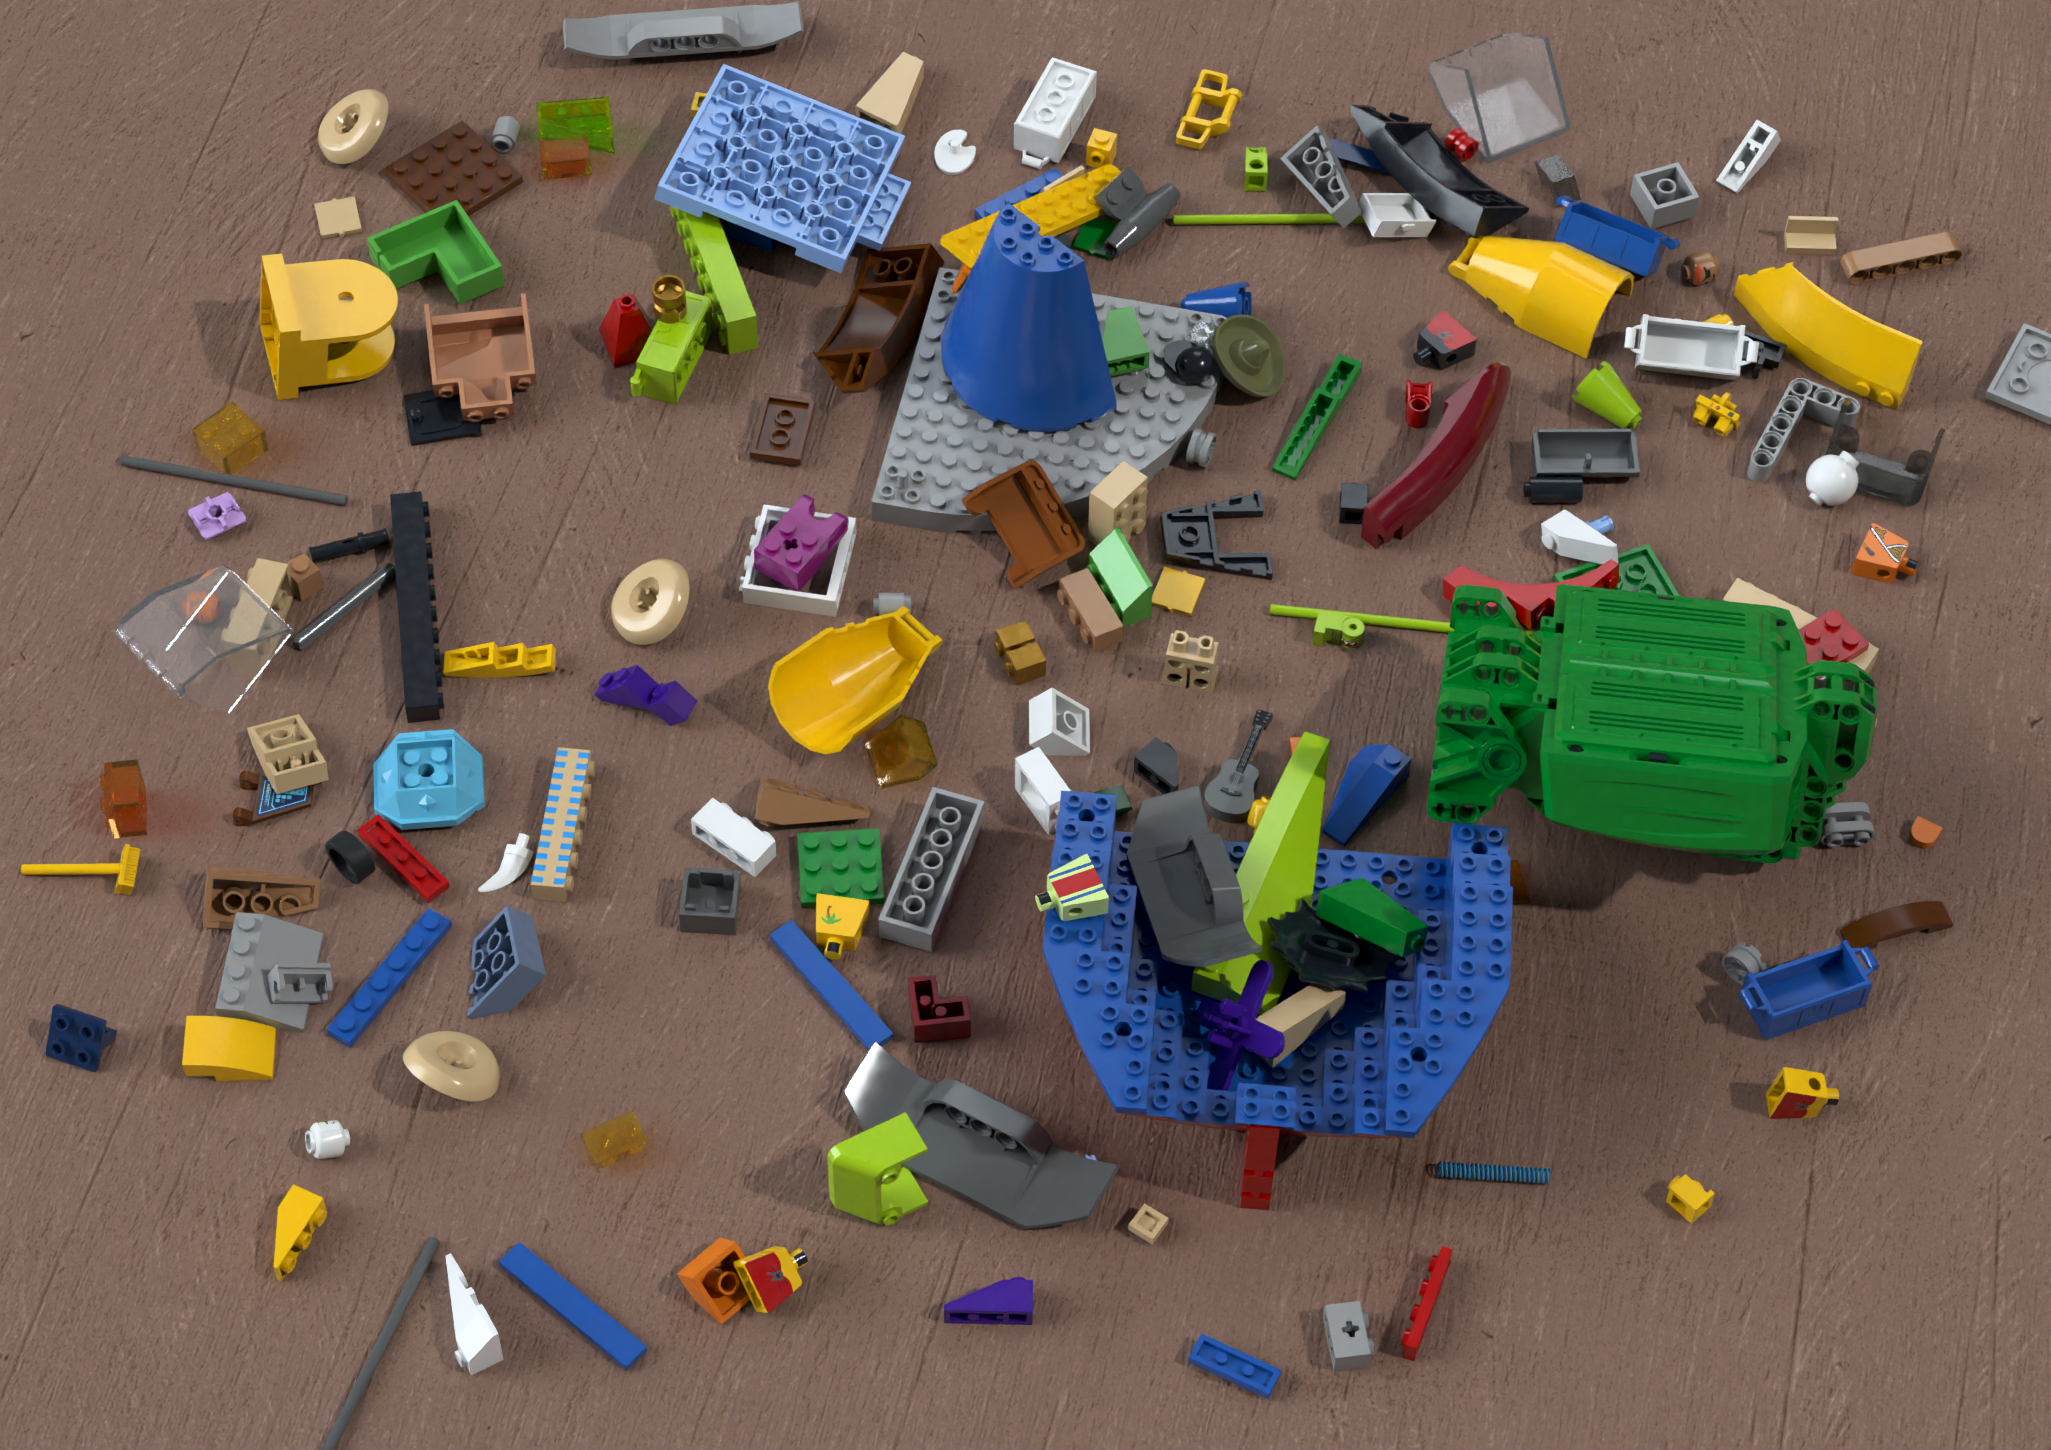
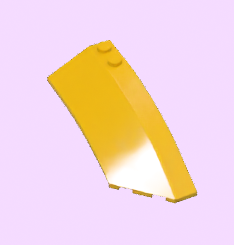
M1793 262L1786 263L1784 267L1778 269L1770 267L1758 270L1757 274L1748 275L1746 273L1739 275L1734 296L1772 339L1787 344L1786 351L1811 369L1848 390L1879 402L1884 406L1895 410L1898 409L1909 390L1923 341L1878 323L1852 310L1808 280L1793 267Z

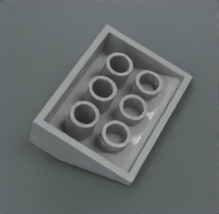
M236 912L215 1008L217 1016L262 1023L275 1027L276 1030L304 1032L310 1003H272L267 975L277 962L318 963L324 937L323 933L265 914Z

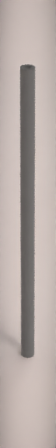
M125 455L121 458L122 466L346 506L348 501L347 495Z
M429 1237L321 1450H335L440 1243L438 1239Z

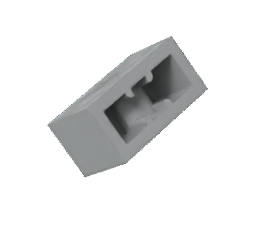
M1360 1301L1325 1305L1323 1321L1333 1371L1368 1367L1370 1356L1374 1355V1343L1372 1338H1367L1366 1329H1369L1367 1311H1362Z

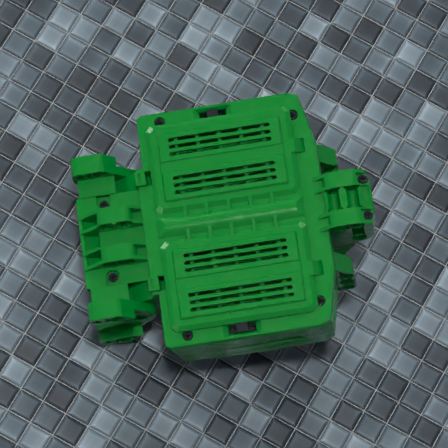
M1562 584L1556 588L1554 617L1541 616L1540 630L1528 635L1516 619V610L1501 590L1493 587L1461 585L1454 591L1450 618V628L1454 629V632H1448L1436 712L1437 731L1432 765L1433 774H1431L1427 804V812L1434 820L1472 824L1495 805L1496 797L1508 788L1520 790L1523 794H1527L1526 802L1549 818L1552 823L1575 830L1654 847L1707 853L1717 858L1777 863L1782 859L1796 860L1800 857L1801 847H1812L1819 842L1823 819L1826 817V809L1835 805L1836 795L1844 792L1846 789V781L1856 776L1871 755L1877 717V688L1871 675L1852 663L1818 660L1809 664L1806 646L1790 610L1768 605ZM1493 602L1497 604V606L1491 607L1488 606L1487 603ZM1818 676H1825L1827 678L1819 680ZM1846 679H1854L1855 681H1854V682H1851V683H1847V682H1845L1844 680H1846ZM1464 805H1472L1473 807L1467 808Z

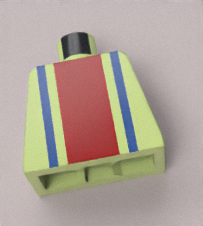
M1088 854L1050 872L1047 875V892L1035 895L1037 906L1041 912L1055 907L1063 921L1108 913L1109 897Z

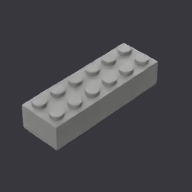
M932 787L878 919L879 937L932 952L984 822L985 801Z

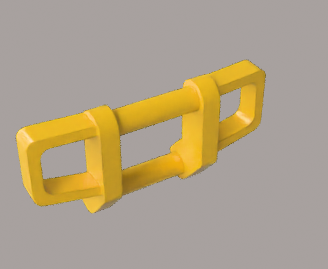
M1207 69L1201 71L1196 87L1193 88L1192 100L1187 113L1180 121V127L1176 134V144L1202 149L1209 137H1215L1229 131L1231 126L1230 119L1236 104L1241 100L1242 92L1234 88L1226 90L1228 82L1226 74ZM1205 80L1221 83L1222 88L1221 91L1204 88L1202 85ZM1200 103L1224 108L1222 116L1212 121L1195 117ZM1185 131L1201 134L1202 136L1200 139L1185 137L1183 134Z

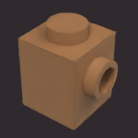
M305 553L291 559L287 563L294 594L301 601L323 589L320 569Z

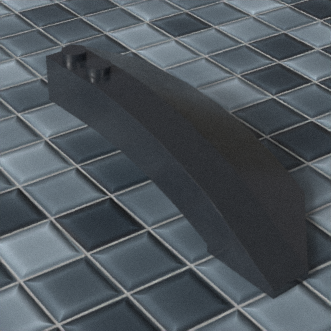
M1368 105L1350 106V111L1375 156L1389 174L1421 205L1438 217L1446 220L1448 226L1464 230L1466 236L1478 238L1479 236H1490L1528 213L1529 207L1493 189L1463 166L1432 131L1431 123L1424 121L1408 122L1409 117L1390 112L1389 116H1386L1377 111L1375 107Z

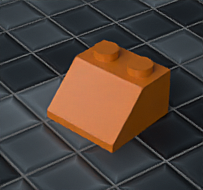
M721 1237L677 1273V1276L691 1297L719 1324H723L750 1301L733 1265L734 1261L744 1258L745 1255L735 1241Z

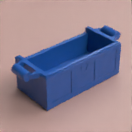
M1568 195L1560 196L1557 199L1559 206H1566L1567 208L1554 239L1556 242L1566 243L1594 257L1646 277L1657 272L1666 247L1674 250L1681 245L1679 239H1671L1668 235L1582 201L1573 200Z
M1843 940L1841 944L1833 948L1810 954L1754 975L1752 972L1747 973L1739 996L1766 1041L1864 1007L1873 985L1868 976L1879 968V964L1869 947L1851 948L1848 941ZM1859 953L1868 968L1867 970L1863 968L1856 954Z

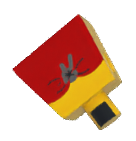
M1783 1067L1766 1092L1769 1119L1816 1117L1824 1105L1838 1104L1839 1091L1837 1088H1827L1825 1076L1822 1073Z
M773 1246L733 1262V1265L756 1312L770 1313L802 1285V1280L797 1270L806 1265L808 1259L800 1248L789 1254L785 1247Z

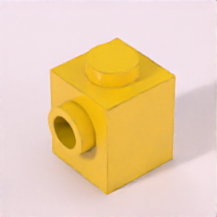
M1094 128L1087 143L1086 165L1099 168L1113 163L1117 154V134Z

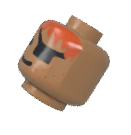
M1704 250L1686 256L1684 265L1681 267V273L1685 280H1689L1694 286H1699L1716 280L1718 273H1720V262L1715 254L1712 255L1711 252Z

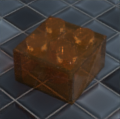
M138 759L104 763L105 774H100L101 789L105 790V796L100 797V806L102 813H105L106 828H111L114 838L147 835L146 787Z

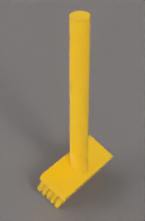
M125 844L120 863L22 864L21 873L22 875L118 874L114 894L131 895L141 849Z

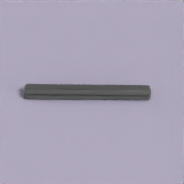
M386 563L292 638L293 644L299 650L307 647L396 576L395 566L391 563Z

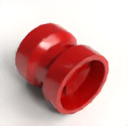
M1458 127L1449 133L1445 140V146L1450 151H1455L1456 156L1460 160L1467 161L1477 152L1479 143L1474 138L1467 137V132L1463 128Z

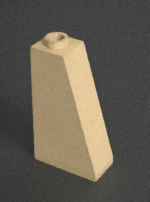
M902 52L856 105V117L902 134L924 78V61L916 56Z
M1312 983L1260 1015L1256 1020L1283 1033L1285 1047L1283 1052L1275 1059H1269L1258 1053L1256 1054L1272 1068L1275 1067L1344 1008L1346 997L1344 989L1333 990L1326 986Z

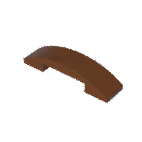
M1922 901L1895 906L1861 918L1840 929V934L1843 940L1848 941L1851 948L1869 947L1874 949L1880 941L1924 929L1929 934L1951 928L1953 923L1942 902Z

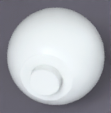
M1842 451L1839 456L1829 454L1816 459L1806 474V487L1811 493L1808 497L1819 506L1823 503L1827 506H1837L1847 502L1854 495L1858 486V474L1855 468L1859 465V462L1845 451Z

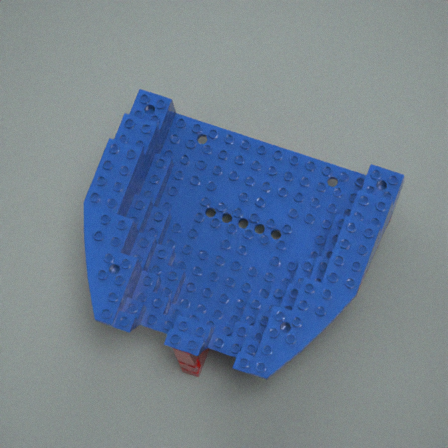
M1061 790L1059 817L1056 824L1050 872L1088 854L1109 897L1108 913L1069 921L1061 920L1055 907L1046 910L1043 955L1060 1002L1082 1051L1116 1113L1185 1125L1245 1132L1240 1208L1269 1210L1279 1135L1335 1138L1416 1137L1451 1091L1480 1046L1510 989L1513 886H1510L1511 857L1508 856V827L1452 823L1446 859L1318 848L1312 899L1313 910H1317L1320 890L1364 878L1428 925L1425 948L1423 951L1411 955L1399 956L1398 961L1386 968L1385 975L1387 980L1385 982L1369 984L1368 992L1361 993L1351 989H1344L1346 992L1344 1008L1275 1067L1272 1068L1255 1052L1244 1047L1230 1087L1227 1091L1207 1089L1208 1077L1220 1046L1207 1041L1210 1030L1199 1025L1196 1019L1200 1003L1204 999L1211 997L1191 991L1195 967L1176 964L1161 957L1126 858L1133 833L1115 831L1117 795ZM1222 840L1234 872L1237 874L1250 843ZM1384 877H1392L1396 880V883L1388 885L1382 879ZM1292 969L1277 1005L1312 983L1301 982L1299 974Z

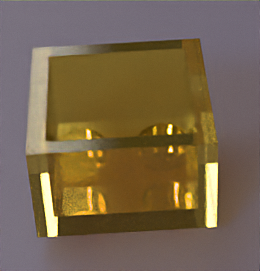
M233 401L191 429L196 449L225 474L233 475L269 450L265 431Z

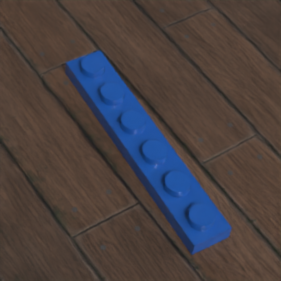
M428 908L326 1029L327 1034L351 1048L452 927L451 920Z

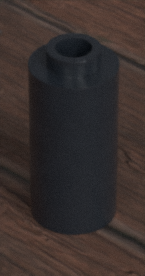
M1529 477L1528 482H1524L1523 495L1524 498L1528 497L1529 503L1582 502V477Z

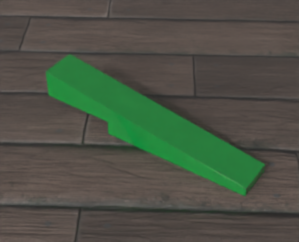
M1339 353L1321 387L1317 388L1274 463L1272 471L1293 480L1297 479L1362 374V362Z

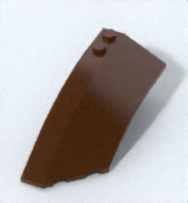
M931 243L881 248L880 251L867 249L855 288L844 313L819 351L812 352L843 394L866 392L895 367L914 340L925 319L939 267L943 268L945 262Z

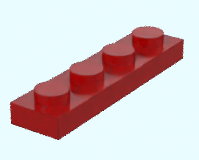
M379 814L357 830L358 836L428 904L450 888L449 881Z
M1442 1246L1439 1255L1433 1254L1428 1267V1271L1432 1272L1429 1280H1423L1419 1296H1422L1423 1299L1420 1305H1414L1410 1316V1321L1414 1322L1411 1330L1405 1329L1400 1345L1405 1347L1403 1355L1405 1359L1415 1361L1449 1268L1453 1249Z

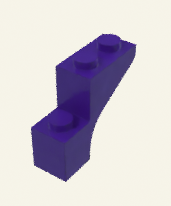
M638 665L605 674L600 679V687L595 693L600 700L646 709L662 718L670 726L685 722L697 703V700L676 680L665 684H658Z

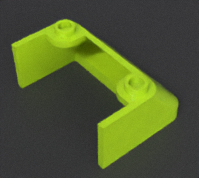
M906 1112L838 1143L828 1152L829 1196L836 1209L879 1225L885 1224L889 1226L897 1222L900 1217L928 1205V1200L910 1170L901 1165L928 1152V1148Z

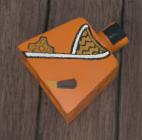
M1872 523L1855 558L1851 574L1890 584L1894 582L1899 571L1914 576L1919 562L1905 557L1909 547L1908 541Z

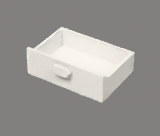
M1363 193L1358 202L1362 210L1361 215L1373 237H1428L1436 223V220H1431L1425 207L1409 193Z

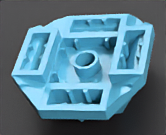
M454 729L399 733L373 764L375 815L379 814L383 819H386L401 830L457 826L468 819L475 811L478 812L485 807L483 757Z

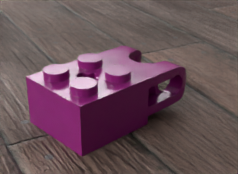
M805 494L796 501L754 549L756 570L798 592L829 558L828 554L848 531L849 518L838 512L823 520L813 518L815 514V499Z

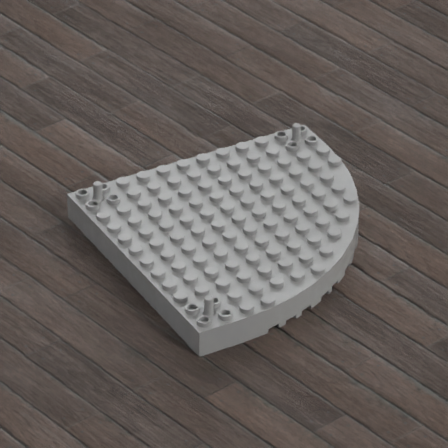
M939 267L871 501L872 521L955 534L956 531H971V534H981V531H997L986 512L976 516L971 515L961 499L983 483L1028 460H1033L1040 464L1071 517L1075 516L1076 519L1089 515L1090 492L1123 461L1147 476L1148 484L1154 479L1155 474L1162 469L1166 470L1169 467V463L1188 448L1194 430L1196 428L1201 429L1202 424L1209 417L1212 406L1218 399L1225 377L1214 359V370L1212 376L1207 381L1195 384L1185 382L1165 364L1163 359L1164 350L1174 341L1186 340L1206 348L1213 356V334L1218 326L1227 318L1217 314L1092 293L1102 339L1107 311L1132 306L1150 352L1149 368L1111 376L1117 408L1094 422L1087 420L1077 423L1076 428L1062 431L1038 432L1012 428L1011 423L1002 420L994 422L973 410L954 391L951 380L944 372L941 357L942 334L961 290L956 294L951 291L959 270Z

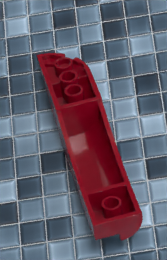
M1496 362L1487 366L1445 400L1441 422L1422 452L1395 481L1365 505L1361 538L1375 549L1383 543H1388L1394 535L1402 540L1432 514L1456 488L1474 464L1496 424L1511 379V371L1504 363L1501 365Z

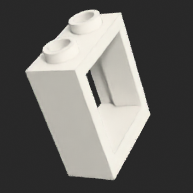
M1037 747L1015 758V789L1046 833L1050 835L1056 832L1061 790H1071L1042 750Z

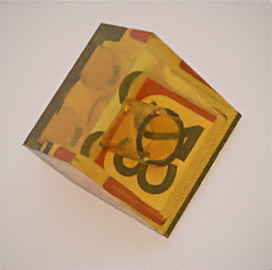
M903 714L865 744L880 788L918 781L938 766L925 723Z

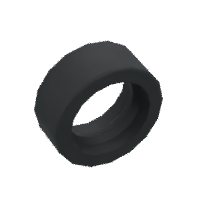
M342 830L326 842L325 849L329 859L348 881L353 884H359L374 872L375 864L364 845L350 832Z

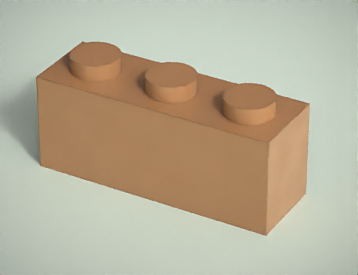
M1088 568L1059 579L1057 597L1061 605H1066L1072 623L1079 626L1081 637L1085 644H1089L1093 651L1096 652L1123 641V624Z

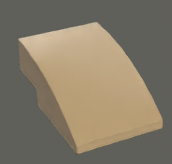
M299 714L247 728L259 762L276 794L329 780L327 763L317 748L316 738Z

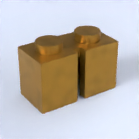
M1026 620L997 629L996 641L993 642L996 655L998 657L1002 656L1004 660L1003 666L1008 677L1012 676L1016 685L1046 676V659L1038 643L1031 644V642L1035 641V637Z

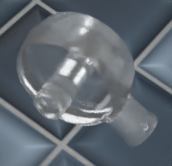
M1199 322L1192 328L1191 338L1197 345L1212 351L1211 342L1215 330L1211 324Z

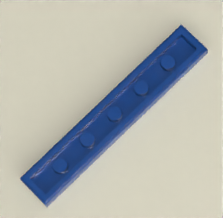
M790 920L769 934L773 944L867 1050L873 1042L878 1043L882 1047L893 1039L892 1031L793 920Z
M520 1242L499 1261V1266L626 1371L647 1352L646 1345Z

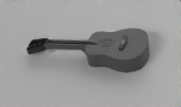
M1260 709L1256 711L1252 723L1253 728L1240 760L1228 759L1224 761L1219 775L1207 785L1204 794V809L1210 816L1228 823H1242L1248 819L1255 797L1254 790L1258 785L1259 777L1258 769L1249 763L1263 730L1266 731L1273 720L1272 713Z

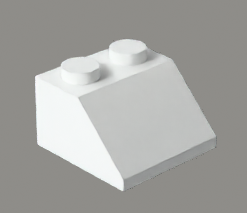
M1050 688L1029 700V745L1034 748L1039 747L1048 756H1087L1090 754L1089 709L1054 688Z

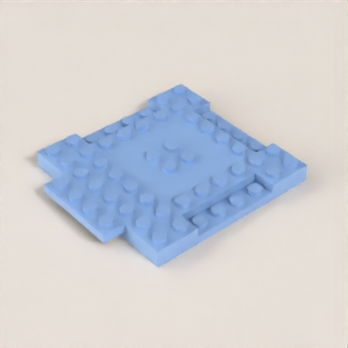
M723 64L661 178L654 200L700 218L704 212H707L796 248V256L842 273L856 242L878 251L881 250L909 191L910 181L890 174L901 151L905 136Z

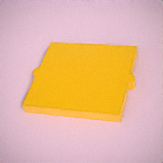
M1164 567L1152 595V605L1167 609L1169 613L1174 611L1191 616L1204 586L1205 578L1188 574L1186 570L1181 572Z

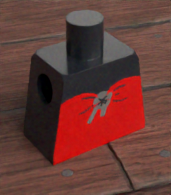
M1443 310L1419 333L1418 351L1413 354V358L1419 366H1423L1430 361L1435 367L1443 370L1472 357L1475 353L1477 339Z

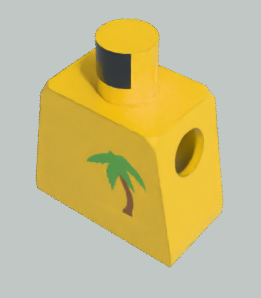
M817 893L816 944L819 947H825L824 956L827 959L839 960L842 950H856L869 919V901Z

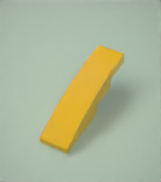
M495 642L449 650L445 651L443 674L451 677L503 678L555 672L556 649L553 644L527 649L524 643L498 648Z

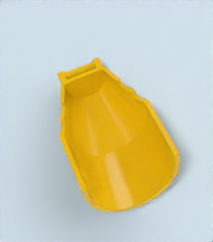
M1489 235L1485 237L1479 236L1478 238L1470 237L1468 245L1448 267L1450 274L1467 282L1486 300L1488 298L1498 305V310L1501 313L1506 312L1514 319V324L1519 328L1586 359L1589 356L1590 347L1599 321L1614 293L1617 290L1630 296L1634 283V276L1630 272L1566 243Z
M902 606L893 613L867 618L863 623L854 624V622L847 623L845 627L838 629L833 627L826 628L774 664L768 684L771 706L780 724L795 741L811 751L822 754L840 752L888 718L901 705L926 658L942 645L943 639L938 635L934 636L910 614L911 611L906 606Z

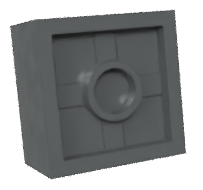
M685 868L679 911L681 932L736 935L741 897L740 871Z

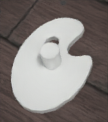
M964 130L949 131L936 144L934 152L935 162L939 170L945 174L957 175L963 173L971 166L975 159L976 147L962 146V143L967 138V133Z

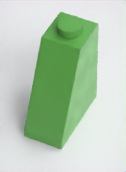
M1132 306L1107 311L1102 341L1110 376L1149 368L1150 352Z

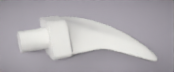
M519 833L516 845L507 844L500 869L478 888L479 892L500 889L516 880L525 871L533 855V851L526 848L529 840L528 835Z

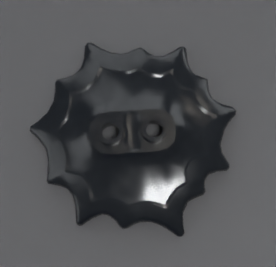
M1303 899L1300 900L1296 912H1285L1283 920L1272 917L1267 918V922L1275 937V941L1271 942V949L1285 958V963L1299 974L1301 982L1316 983L1333 990L1351 989L1366 993L1368 992L1369 984L1385 982L1387 980L1385 975L1386 968L1399 959V956L1386 951L1385 948L1318 917L1316 911Z

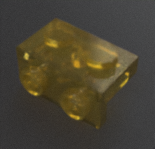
M634 1111L580 1134L593 1166L601 1163L602 1168L617 1162V1156L627 1152L629 1156L645 1150L643 1144L649 1141L648 1137L644 1135Z

